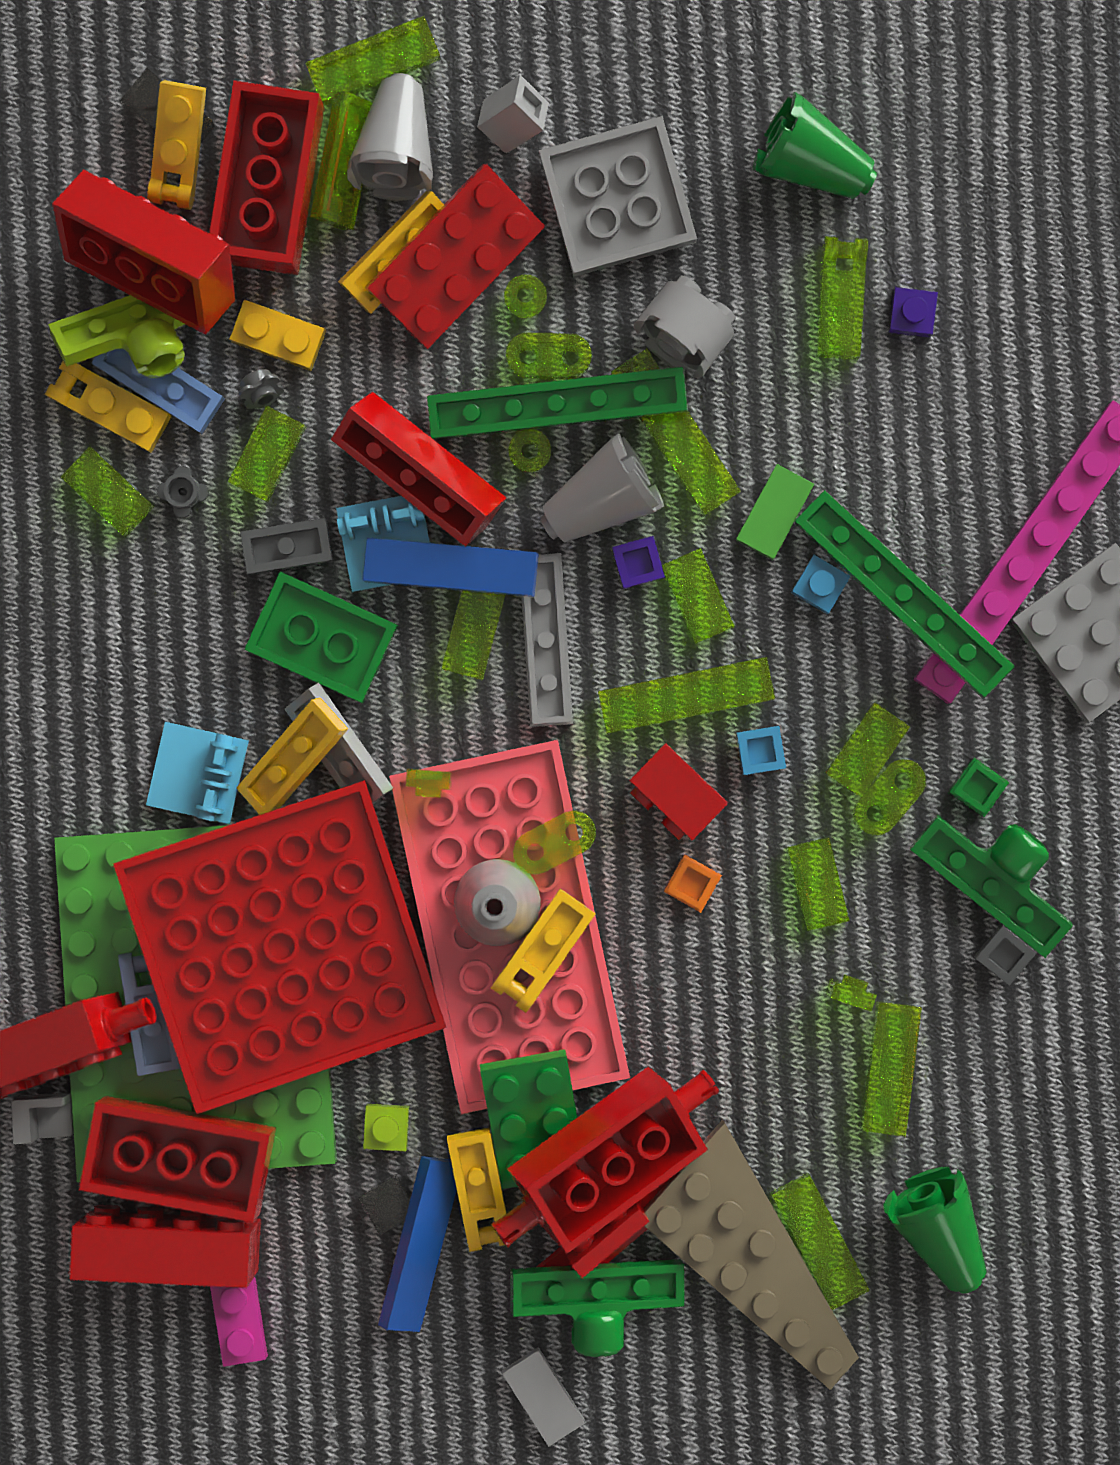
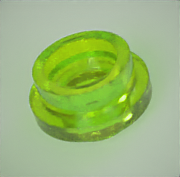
M519 275L507 284L504 300L512 314L520 318H531L538 315L545 307L547 292L544 284L538 278L532 275ZM522 289H529L534 294L533 299L529 302H521L517 297L518 292Z
M535 429L522 430L516 433L509 443V457L513 465L519 470L536 472L548 463L551 456V445L548 438L542 432ZM525 445H535L538 448V454L531 459L525 458L522 455V448Z

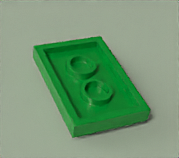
M280 572L244 650L358 702L364 703L398 625Z
M565 1049L480 1064L502 1189L517 1187L507 1168L577 1118Z

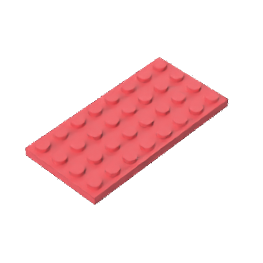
M558 740L390 775L434 990L447 1027L443 1029L461 1114L487 1109L480 1072V1064L565 1049L572 1090L630 1078L596 916L593 917L527 1013L515 1006L517 1001L504 992L502 995H499L491 989V986L526 936L517 942L504 946L486 945L470 937L459 924L455 914L454 897L461 878L473 866L493 859L517 863L530 873L540 893L541 906L538 919L560 888L595 912ZM492 898L487 901L486 909L491 914L499 915L503 911V903L497 898ZM520 968L514 979L528 987L534 977Z

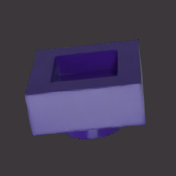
M895 287L892 295L888 333L930 338L933 335L938 292Z
M654 536L612 547L623 590L665 578Z

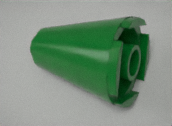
M794 92L792 98L787 97L764 134L768 138L765 145L767 150L765 152L758 148L753 163V171L763 176L852 199L856 198L860 193L866 195L877 176V171L873 170L874 160L802 95Z
M939 1167L910 1177L904 1181L908 1189L898 1196L893 1190L887 1196L883 1206L888 1220L948 1290L959 1291L960 1293H969L976 1290L982 1284L987 1270L967 1181L962 1171L957 1169V1173L952 1174L949 1167Z

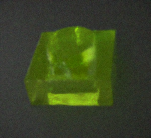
M407 769L406 786L416 787L415 796L441 798L442 789L451 790L453 773Z
M845 974L842 982L831 978L825 994L832 999L871 1012L877 997L873 992L866 990L869 982Z

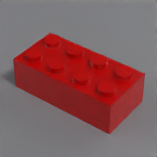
M233 81L210 233L220 236L229 244L231 265L292 275L299 274L325 109L319 93Z
M84 169L52 203L64 261L205 335L235 301L229 244L220 236L214 233H207L189 224L183 217L177 214H170L152 205L146 198L135 196L117 187L111 180L105 177L100 178Z
M104 1096L95 1102L79 1190L254 1222L261 1212L276 1127Z
M118 1205L94 1206V1211L86 1213L72 1226L69 1280L247 1288L259 1269L261 1219L258 1218L254 1222L227 1217L207 1216L205 1213L184 1209L181 1210V1215L164 1214V1209L161 1207L150 1206L139 1207L137 1213L120 1212L121 1207Z

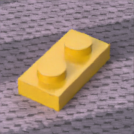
M244 299L230 336V341L312 371L326 331L320 326Z

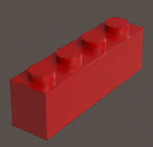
M371 392L349 408L330 439L465 547L487 528L507 498L374 392Z

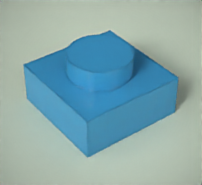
M813 555L791 593L822 612L829 614L851 576Z
M779 726L736 733L742 775L786 768Z

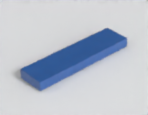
M367 538L363 581L534 597L539 554L528 551Z
M421 1156L378 1323L380 1327L386 1330L420 1332L457 1191L451 1159Z

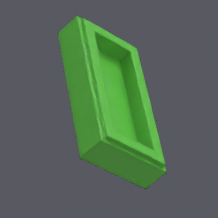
M776 464L735 541L774 560L814 483Z

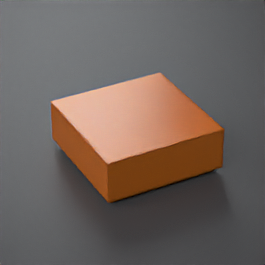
M683 854L663 892L701 913L722 875Z

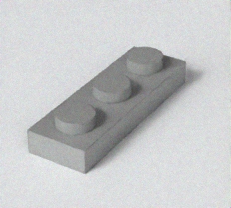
M317 683L289 704L285 711L294 721L312 699L321 698L348 730L321 762L340 788L365 780L372 803H375L392 790L393 787L322 686Z

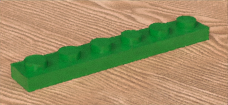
M683 367L427 396L430 434L433 440L688 412Z
M825 490L795 520V525L983 700L1014 669L1015 666Z

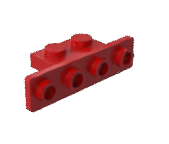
M667 1181L568 1254L559 1247L537 1267L571 1265L584 1278L599 1264L609 1263L647 1230L645 1225L650 1221L643 1208Z

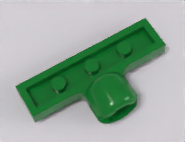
M937 814L910 846V850L1044 958L1049 955L1073 927L1070 920L1029 887L1031 879L1048 861L1049 853L1043 843L1021 826L1016 824L1009 825L990 847L983 849L977 847Z
M681 1259L603 1263L595 1267L584 1278L571 1265L510 1269V1308L513 1317L555 1314L571 1315L572 1344L575 1350L584 1356L605 1357L617 1354L624 1346V1317L631 1310L684 1307V1263Z

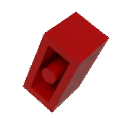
M666 743L629 780L634 786L630 794L645 809L649 810L654 805L666 817L661 824L678 840L686 835L693 841L728 804L718 792Z

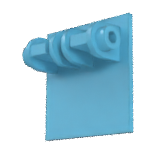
M402 496L336 508L338 515L337 525L339 534L342 536L352 592L392 585L363 581L367 538L430 543L425 514Z
M165 722L146 805L196 816L204 820L230 824L238 791L236 788L240 782L249 740Z

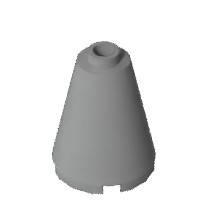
M404 73L393 74L381 81L348 162L347 179L360 191L361 184L373 188L372 196L381 199L396 201L413 200L420 197V190L426 188L428 192L432 188L433 170L423 88L412 76Z
M617 434L543 505L545 515L540 520L544 529L553 540L559 537L566 543L655 513L664 507V502L655 484L648 488L651 485L646 475L648 470L636 451L624 437L621 438V435Z
M501 859L483 861L469 869L458 883L454 897L455 914L463 930L476 941L491 946L512 944L526 936L535 925L541 906L539 889L530 873L517 863ZM492 898L499 899L503 903L502 913L496 915L488 912L486 909L488 900Z

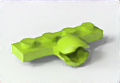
M131 295L48 324L50 335L66 367L115 349H124L128 352L138 373L148 378H160L173 373L179 368L185 357L184 346L175 331L179 326L185 324Z

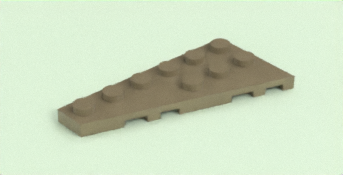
M722 1119L703 1141L708 1150L672 1176L643 1208L650 1221L645 1227L831 1390L859 1357Z

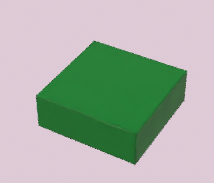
M973 757L947 793L981 817H985L1009 782Z

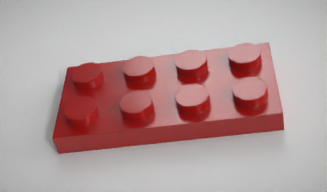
M482 164L364 288L425 349H429L542 231L545 225L487 164Z

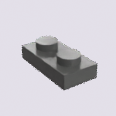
M326 518L240 532L248 575L333 562Z

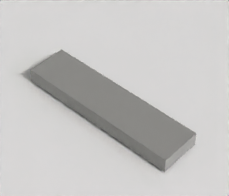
M561 553L541 554L538 557L535 596H521L530 727L573 724L562 556Z

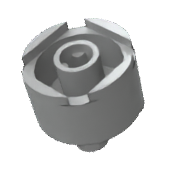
M680 276L677 281L665 283L636 320L634 329L637 335L642 329L649 337L644 344L664 363L672 368L683 367L684 371L687 367L696 370L692 377L701 378L733 338L734 329L731 324L736 317L724 304L719 302L713 304L709 299L700 294V287L692 279Z

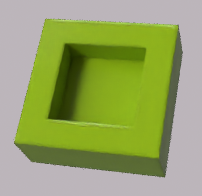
M366 1104L363 1149L407 1151L410 1106Z

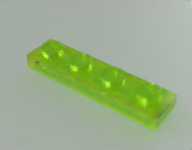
M646 348L612 370L610 375L657 370L660 368ZM689 411L639 417L703 516H706L740 494L741 490Z
M767 657L598 691L606 734L775 700Z

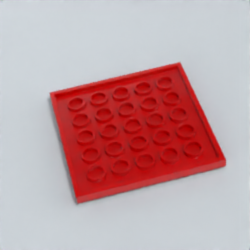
M365 780L113 863L196 1114L447 1028Z

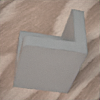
M519 75L483 100L477 127L503 152L509 153L544 130L549 102Z
M71 1092L21 1095L11 1100L13 1144H29L38 1138L69 1137L74 1134Z

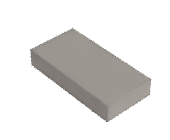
M539 1347L502 1370V1375L548 1447L585 1424L584 1417Z

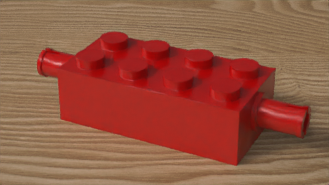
M114 992L75 1002L1 1030L0 1100L9 1097L8 1095L39 1086L51 1079L77 1072L89 1065L122 1055L120 1046L132 1042L131 1031L156 1023V1012L153 1004L145 997L123 1006L119 993Z
M647 1067L507 1168L524 1196L521 1198L523 1202L491 1224L498 1237L508 1248L511 1246V1243L539 1224L541 1227H544L548 1235L566 1254L571 1252L708 1150L691 1122L689 1113L713 1095L719 1093L718 1087L714 1086L715 1082L706 1071L702 1070L697 1076L674 1092L671 1085L651 1068Z

